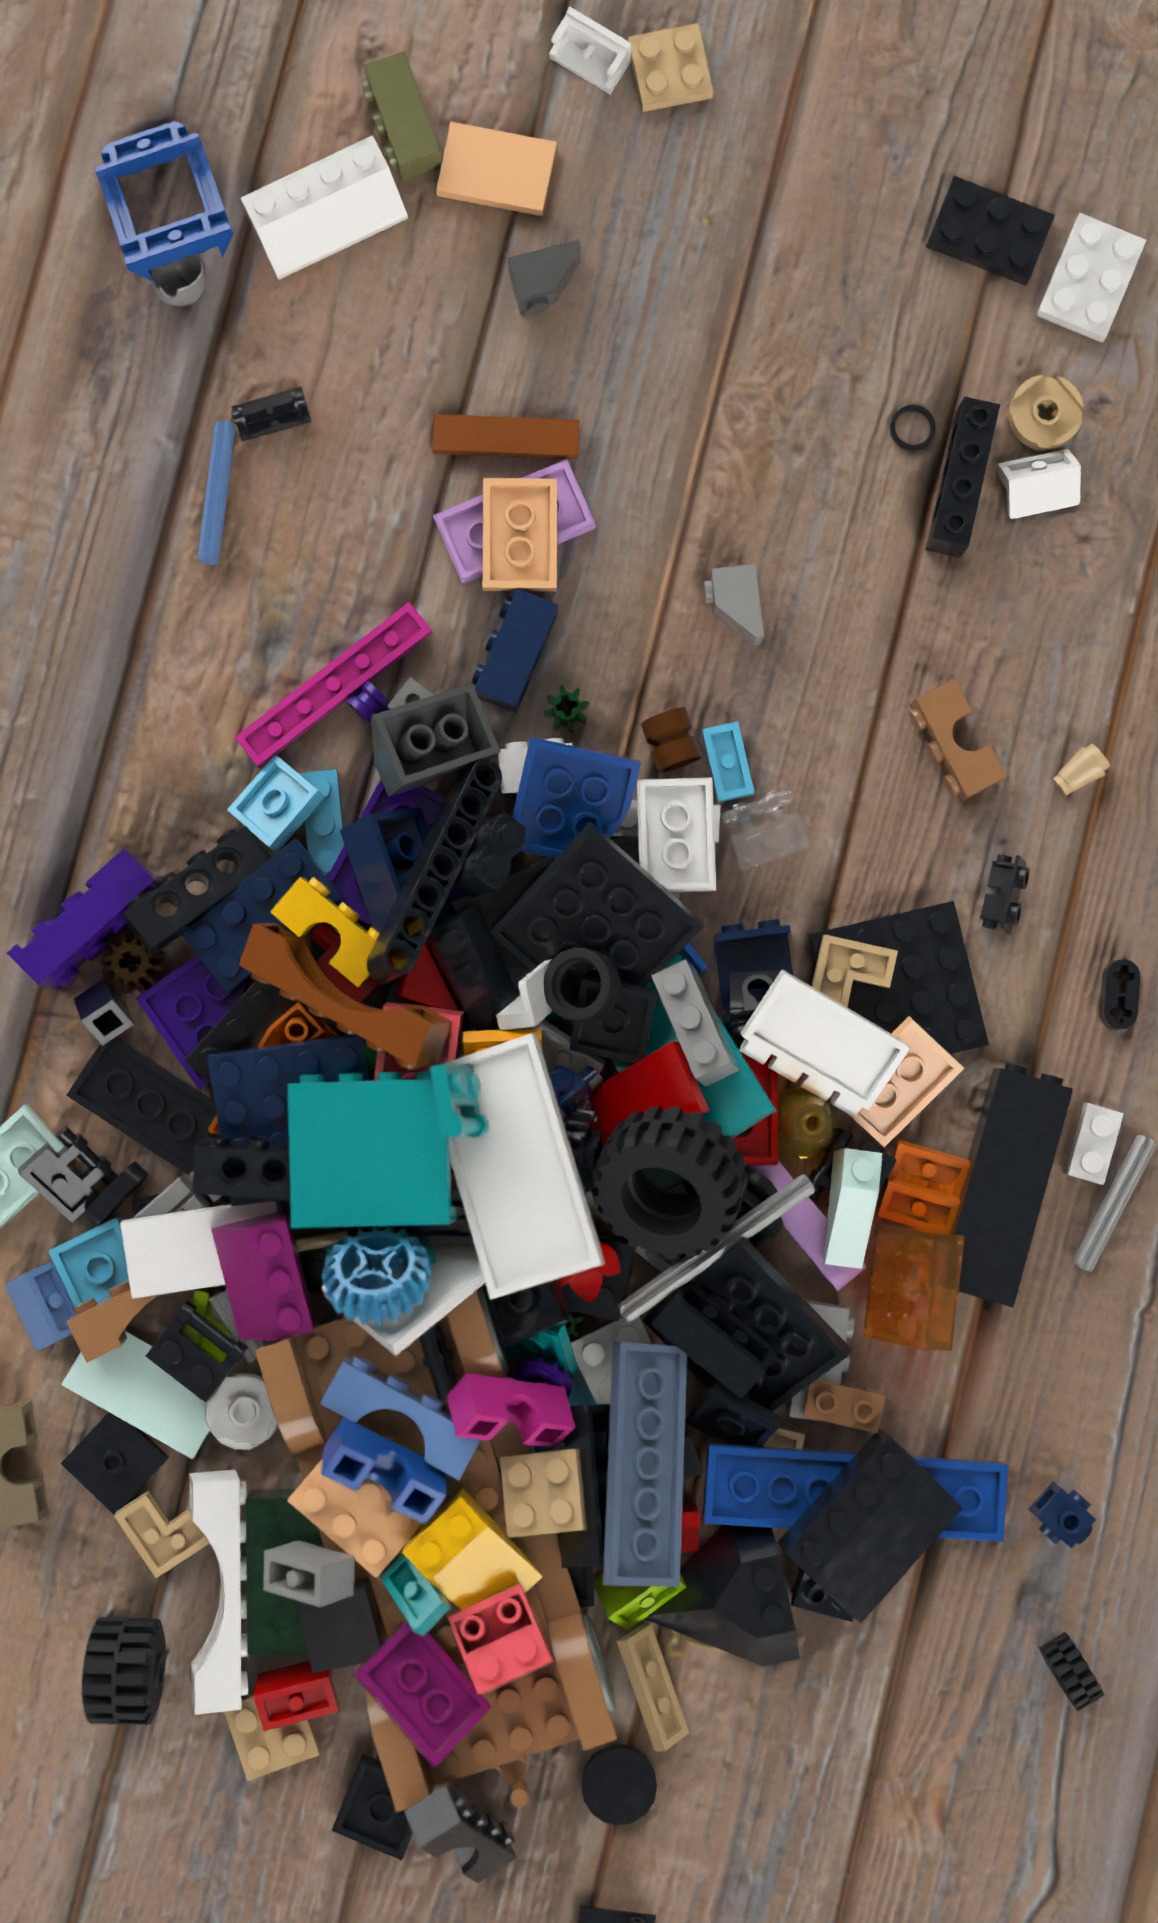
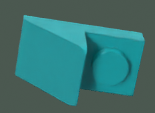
M403 1553L380 1576V1579L413 1631L421 1636H424L451 1608L445 1599V1595L435 1588Z

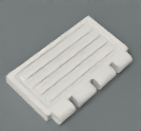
M782 969L740 1032L745 1039L739 1049L740 1052L761 1064H764L769 1056L773 1054L768 1068L794 1083L804 1072L805 1074L799 1085L825 1101L830 1098L835 1090L836 1092L831 1099V1104L855 1117L862 1107L867 1110L871 1108L910 1050V1046L903 1040Z

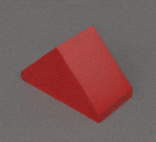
M425 944L414 968L401 977L394 999L411 1005H423L457 1011L458 1008Z

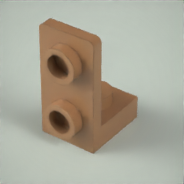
M815 1380L808 1387L803 1414L807 1418L878 1433L886 1395L879 1389L864 1386L862 1390Z

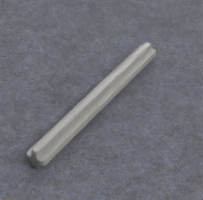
M800 1175L735 1221L731 1231L725 1239L720 1240L719 1245L709 1251L703 1249L699 1255L684 1257L618 1304L620 1313L628 1322L642 1315L710 1267L743 1236L748 1240L812 1195L815 1191L812 1182L806 1175Z

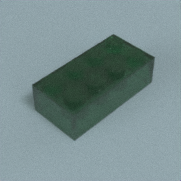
M296 1489L253 1490L246 1498L247 1656L308 1654L296 1600L263 1590L264 1551L297 1540L324 1547L319 1528L287 1501Z

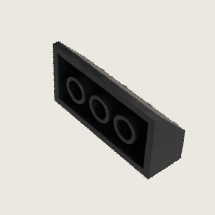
M479 904L437 918L425 944L458 1008L457 1011H464L462 1040L463 1031L500 1030L496 1015L519 997V994ZM525 1027V1028H515V1029H534V1028H533V1027Z

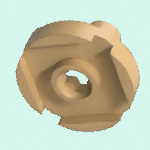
M1039 375L1028 379L1017 389L1008 408L1007 419L1011 430L1019 441L1036 452H1046L1047 450L1057 449L1065 445L1077 433L1082 422L1083 400L1079 391L1068 380L1058 376L1054 379ZM1040 405L1044 409L1049 406L1052 407L1054 411L1051 414V418L1053 420L1041 419L1038 416L1039 409L1037 407Z

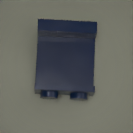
M780 919L758 922V929L744 930L743 924L722 926V933L713 936L723 1016L730 1010V972L783 969L793 975L788 934L791 932L790 925L781 926ZM767 988L748 989V992L756 997V1001H761L768 991Z

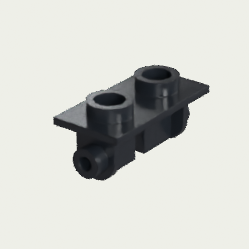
M302 387L231 406L232 416L242 442L312 422Z
M998 854L997 860L992 861L987 886L989 888L1001 889L1000 894H985L980 919L983 920L982 927L996 930L997 925L1001 924L1000 928L1007 934H1011L1012 926L1018 925L1021 917L1022 905L1018 903L1020 890L1027 887L1030 869L1026 867V862L1019 855H1016L1015 863H1011L1012 857Z

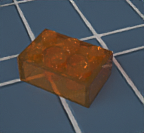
M876 1224L863 1337L921 1350H952L965 1236L903 1225Z

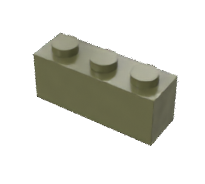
M405 51L364 64L366 80L361 81V86L367 104L373 102L375 104L377 113L372 116L379 137L386 135L389 147L384 148L390 169H398L402 182L441 169V151Z

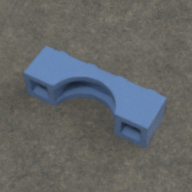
M356 1355L353 1360L347 1356L339 1367L320 1404L354 1423L367 1413L379 1409H392L406 1414L418 1425L425 1442L424 1462L459 1480L480 1439L456 1437L451 1413L443 1409L445 1404L441 1400L427 1393L420 1397L409 1391L411 1385L405 1380L392 1374L386 1378L375 1372L376 1365L367 1359Z

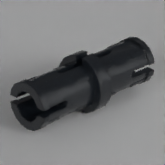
M438 1321L419 1336V1340L425 1356L422 1358L423 1365L429 1369L437 1393V1399L442 1400L447 1398V1395L458 1384V1380L451 1362V1358L454 1357L452 1350L447 1349Z

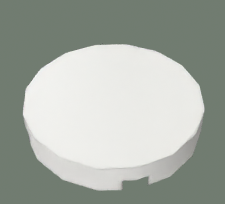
M238 1372L227 1376L210 1400L206 1402L205 1419L210 1432L221 1444L232 1449L250 1450L255 1448L265 1440H268L278 1427L264 1379L257 1374Z

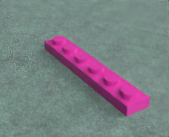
M408 602L234 738L256 766L261 768L275 754H279L360 691L367 681L371 682L432 635L431 628L411 603Z

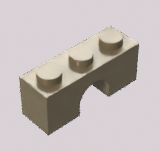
M32 1401L0 1407V1528L39 1522L49 1514L43 1476L34 1478L21 1477L14 1472L10 1463V1456L14 1447L28 1445L37 1439Z

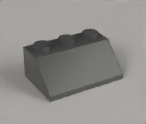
M473 683L371 716L374 763L388 797L458 774L480 759L491 760L501 752Z

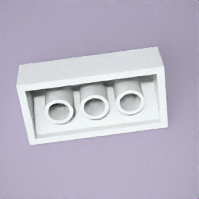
M373 135L241 197L246 215L278 280L408 219L390 169Z

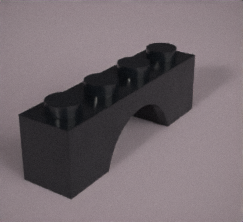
M446 1785L404 1811L421 1850L433 1857L454 1850L463 1874L477 1883L517 1858L511 1846L515 1843V1838L505 1821L499 1822L491 1812L486 1813L477 1802L471 1803L464 1793L458 1794Z

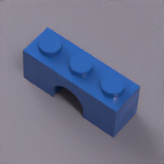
M344 1417L324 1446L321 1475L354 1491L358 1490L365 1478L374 1480L381 1484L390 1494L391 1509L425 1525L446 1497V1473L424 1462V1456Z

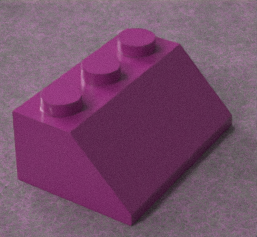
M288 1209L211 1228L239 1339L278 1341L313 1332L315 1316L293 1229L291 1228Z

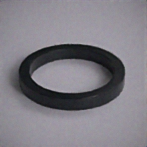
M907 405L900 408L894 414L890 423V434L893 441L899 447L909 451H916L926 447L932 441L936 431L933 415L926 408L919 405ZM908 411H917L923 414L930 423L929 437L924 442L916 445L903 442L895 430L896 420L901 414Z

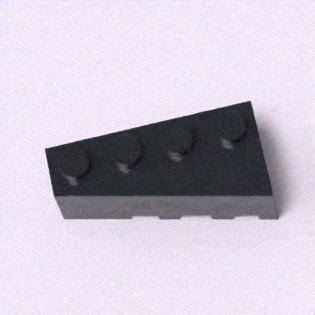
M610 1404L570 1406L575 1428L553 1448V1451L579 1449L587 1530L559 1533V1551L562 1568L604 1566Z

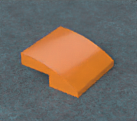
M898 1139L892 1156L897 1161L884 1183L877 1216L949 1237L960 1206L959 1196L970 1167L969 1160Z

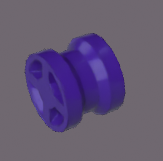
M367 681L362 686V692L358 696H352L347 703L372 727L371 716L389 710L387 706L390 701L372 683Z

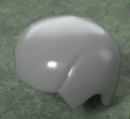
M194 254L173 261L166 266L151 269L153 281L150 280V284L159 299L168 305L185 306L193 304L205 291L207 278L205 264L198 254Z

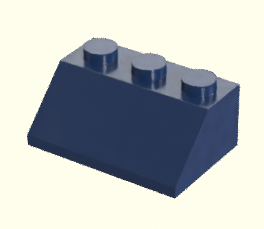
M421 807L369 814L340 830L373 928L379 933L429 833ZM451 892L438 918L455 912L451 904L453 902ZM419 895L421 902L424 904L422 897Z

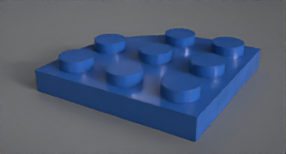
M530 737L512 818L526 827L525 840L520 851L550 857L554 855V857H558L590 821L610 838L620 827L630 809L641 762L635 759Z

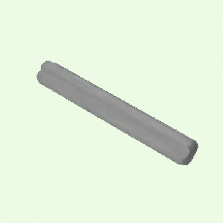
M1144 1135L1136 1136L1073 1258L1075 1266L1087 1272L1093 1271L1157 1146V1143L1151 1138Z

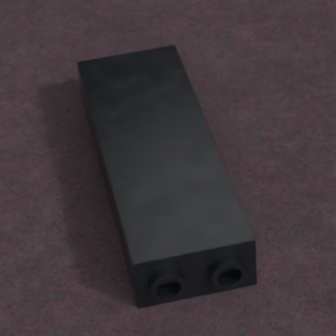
M1006 1063L1004 1069L993 1068L968 1157L970 1167L959 1196L960 1206L950 1235L946 1237L934 1283L947 1289L1014 1308L1073 1089L1062 1086L1064 1081L1062 1078L1044 1073L1041 1074L1040 1079L1026 1075L1027 1068Z

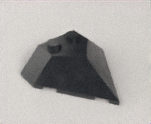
M720 1525V1528L707 1542L703 1543L699 1550L694 1552L680 1567V1575H682L687 1588L644 1618L763 1667L800 1658L796 1629L773 1529L770 1527Z

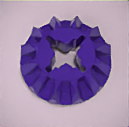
M527 1356L524 1361L517 1362L512 1375L514 1380L538 1383L544 1382L543 1377L547 1381V1385L565 1387L567 1398L570 1396L573 1381L569 1378L568 1370L558 1368L557 1361L550 1363L543 1356L538 1360Z

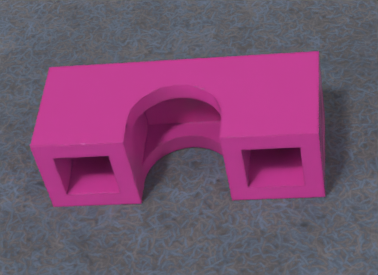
M466 1374L447 1395L456 1437L490 1441L510 1419L520 1432L522 1444L555 1448L575 1428L565 1387L547 1385L544 1382L517 1381L512 1378L487 1377L481 1374Z

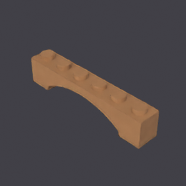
M127 1280L108 1290L110 1297L96 1302L93 1297L73 1308L75 1314L66 1323L86 1363L122 1346L127 1339L124 1331L132 1318L158 1295L132 1299L130 1283Z

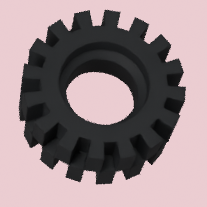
M1066 1632L1039 1647L1052 1674L1077 1711L1104 1696L1102 1688L1090 1670L1089 1665Z

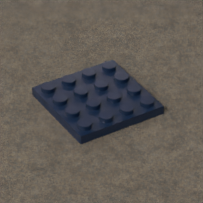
M351 1034L209 1054L207 1057L220 1134L228 1135L229 1140L245 1141V1138L249 1136H262L268 1138L269 1143L285 1144V1140L289 1139L288 1084L300 1083V1075L324 1074V1082H339V1074L363 1073V1081H371L365 1041L359 1035ZM238 1157L226 1159V1165L230 1170L241 1172L246 1169L242 1159ZM272 1159L265 1163L266 1169L272 1174H281L286 1171L284 1164L279 1160ZM230 1196L232 1206L284 1200Z

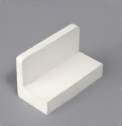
M1069 449L998 464V478L1007 490V514L1010 519L1076 506L1080 503L1081 465Z
M552 960L543 961L519 981L521 995L496 1015L500 1030L535 1027L553 1011L547 1004L544 994V974Z

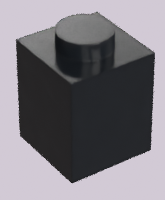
M105 978L74 998L81 1022L102 1046L134 1025L126 1002L110 986V983Z

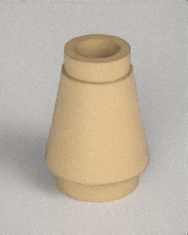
M1090 744L1087 748L1082 746L1052 780L1058 789L1067 796L1071 792L1105 776L1104 771L1110 767V764L1094 744Z

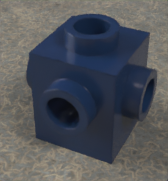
M1053 1481L1028 1509L1043 1523L1039 1530L1055 1545L1062 1540L1070 1548L1076 1543L1084 1542L1093 1530L1091 1525L1096 1521L1086 1511L1091 1506L1088 1501L1074 1489L1069 1494L1066 1493Z

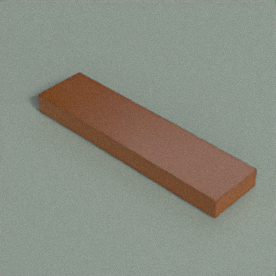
M434 414L432 451L433 454L578 460L580 420Z

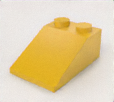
M464 1488L407 1541L402 1551L420 1573L461 1610L469 1608L518 1584L522 1585L526 1593L543 1577L540 1570L510 1538H507L506 1533Z

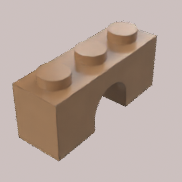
M956 679L915 698L909 705L912 709L909 712L910 719L917 731L922 730L929 742L926 744L928 754L935 764L940 763L946 775L943 777V781L951 796H957L959 801L962 802L994 786L1007 777L990 744L976 751H967L960 748L954 741V724L966 718L972 712Z

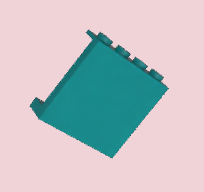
M417 1071V1079L402 1080V1072L378 1073V1081H363V1073L339 1074V1082H324V1074L300 1075V1083L288 1084L291 1228L451 1224L456 1221V1205H451L449 1138L441 1133L439 1128L431 1071Z

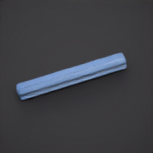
M216 421L214 424L198 550V560L206 565H217L219 563L235 437V426L228 421Z

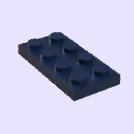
M298 839L292 840L181 934L227 993L234 991L252 974L250 971L239 966V962L253 923H278L289 929L270 911L300 877L306 878L308 881L312 877L318 879L331 891L327 897L335 904H338L345 898Z

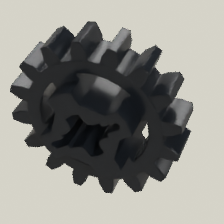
M577 1109L576 1112H572L571 1120L567 1121L565 1131L584 1194H586V1192L590 1191L592 1173L604 1148V1132L600 1131L601 1122H598L599 1115L595 1114V1111Z

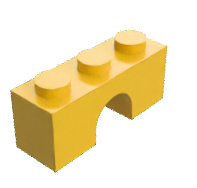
M300 877L270 913L298 937H304L318 923L326 922L333 925L340 934L341 945L329 963L357 988L362 987L370 977L366 963L380 933L373 927L368 931L362 928L356 922L360 916L344 902L339 906L327 897L331 891L318 879L312 877L308 881L306 878Z

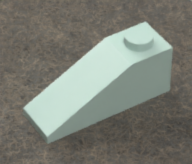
M847 1148L834 1151L823 1265L862 1269L879 1193L882 1153Z

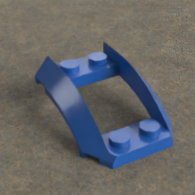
M173 121L105 145L101 153L103 162L100 166L94 167L107 202L125 257V264L129 271L153 281L150 269L166 266L173 261L194 254H201L217 246L223 258L233 232L198 132L190 134L184 125ZM187 155L206 212L138 234L119 178L137 174L143 169L161 163H169L178 157Z

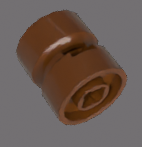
M685 707L667 710L641 723L647 744L655 746L651 755L658 773H666L682 768L703 757L697 738L688 733L692 724Z

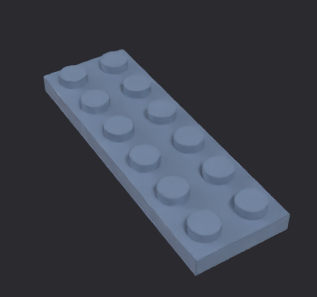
M613 1342L604 1585L680 1587L687 1354L677 1346Z

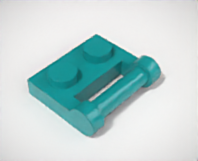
M444 1064L430 1067L441 1133L447 1138H458L463 1134H467L470 1137L484 1136L489 1129V1122L479 1111L477 1096L481 1093V1085L477 1073L473 1072V1066ZM456 1108H460L461 1115L457 1114Z

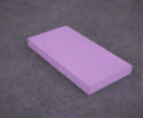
M567 459L523 477L557 479V545L596 529L594 519ZM480 495L433 515L435 524L462 585L483 576V495Z

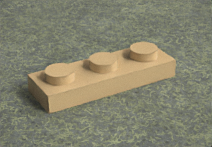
M641 1624L618 1639L617 1644L654 1751H666L688 1735L689 1730L652 1624Z

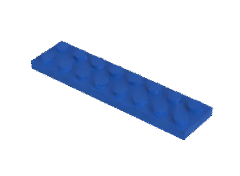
M707 1443L702 1521L705 1524L789 1529L857 1453ZM912 1456L963 1508L937 1538L1004 1542L1008 1464L1004 1462Z

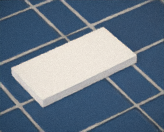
M277 1201L232 1206L230 1204L122 1220L120 1224L132 1299L225 1285L211 1228L278 1212Z

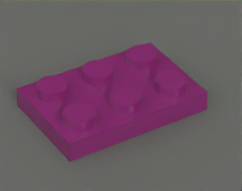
M407 1620L353 1674L432 1767H436L492 1707L482 1695L477 1694L475 1686L428 1632L424 1636L414 1632Z

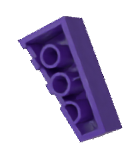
M122 849L87 880L85 885L89 890L84 894L79 891L69 896L60 905L59 913L61 915L56 919L52 918L46 922L41 921L31 930L33 934L32 940L24 948L16 944L7 954L38 985L59 989L61 986L66 988L79 976L80 972L77 969L87 959L93 961L105 950L106 945L104 942L113 933L118 935L128 927L124 923V912L127 910L125 908L127 903L139 894L144 893L147 896L158 888L156 884L159 880L132 853Z

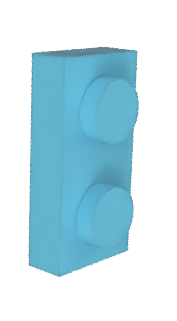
M738 721L702 729L701 734L717 802L720 803L754 795V787Z

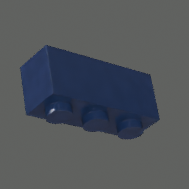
M518 588L513 598L506 597L499 617L504 619L499 632L492 631L485 651L490 652L485 666L479 664L471 683L476 686L475 691L479 699L517 714L557 618L558 604Z

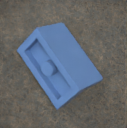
M53 1260L5 1284L36 1351H40L72 1335L66 1321L75 1314L73 1310L74 1305Z

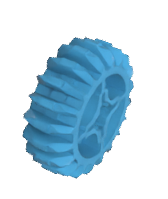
M373 1226L372 1231L364 1233L358 1228L356 1237L352 1238L344 1235L343 1245H333L332 1255L326 1257L325 1269L322 1275L324 1286H326L324 1288L326 1297L332 1303L337 1313L344 1312V1316L347 1317L348 1321L358 1317L364 1326L370 1319H375V1322L381 1326L383 1319L390 1317L393 1321L397 1322L399 1313L403 1312L411 1315L412 1304L422 1305L423 1294L429 1292V1280L431 1279L432 1271L428 1253L425 1251V1247H421L417 1236L409 1238V1234H407L405 1229L395 1233L392 1226H388L384 1231H379L376 1226Z

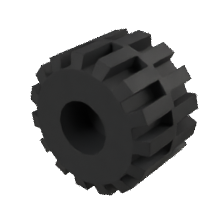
M101 1617L96 1620L88 1639L82 1672V1702L87 1722H90V1724L149 1725L152 1723L160 1704L165 1676L166 1643L161 1620L156 1618Z

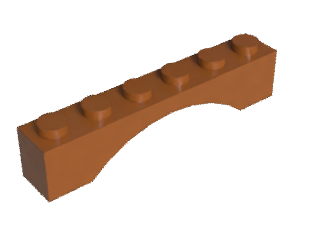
M253 923L239 966L252 973L251 977L254 980L263 984L274 985L280 989L279 994L281 996L303 1002L308 1005L310 1013L337 1022L339 1030L363 1037L367 1040V1046L380 1052L392 1054L397 1057L396 1062L405 1068L418 1070L419 1067L437 1064L452 1025L450 1020L423 1005L400 1006L383 1010L368 1007L352 1000L337 989L323 974L313 958L305 938L298 937L294 932L278 923Z

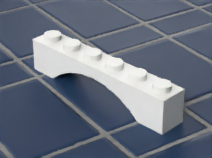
M236 1470L189 1473L190 1514L193 1522L206 1535L215 1551L219 1563L221 1581L219 1607L213 1628L202 1649L191 1662V1703L195 1715L241 1710V1696L248 1695L247 1671H241V1657H247L248 1655L247 1634L241 1633V1619H247L248 1609L246 1595H241L240 1581H247L246 1557H240V1543L247 1542L246 1519H240V1505H246L247 1491L246 1482L240 1481Z

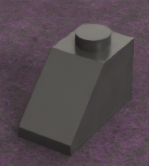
M579 240L508 257L509 275L519 313L527 311L531 314L541 313L547 310L549 306L555 305L580 263L581 246Z

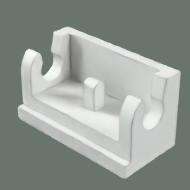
M569 7L551 39L554 45L549 53V58L608 94H611L631 63L632 43Z

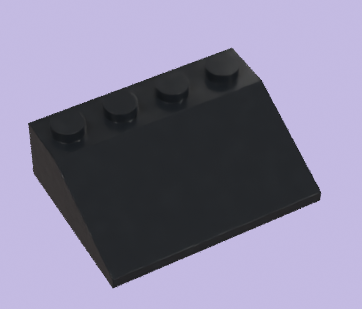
M879 1429L878 1433H874L780 1538L777 1544L800 1568L861 1624L963 1508L891 1436Z

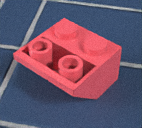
M521 1584L447 1617L478 1695L486 1694L556 1661L542 1625Z

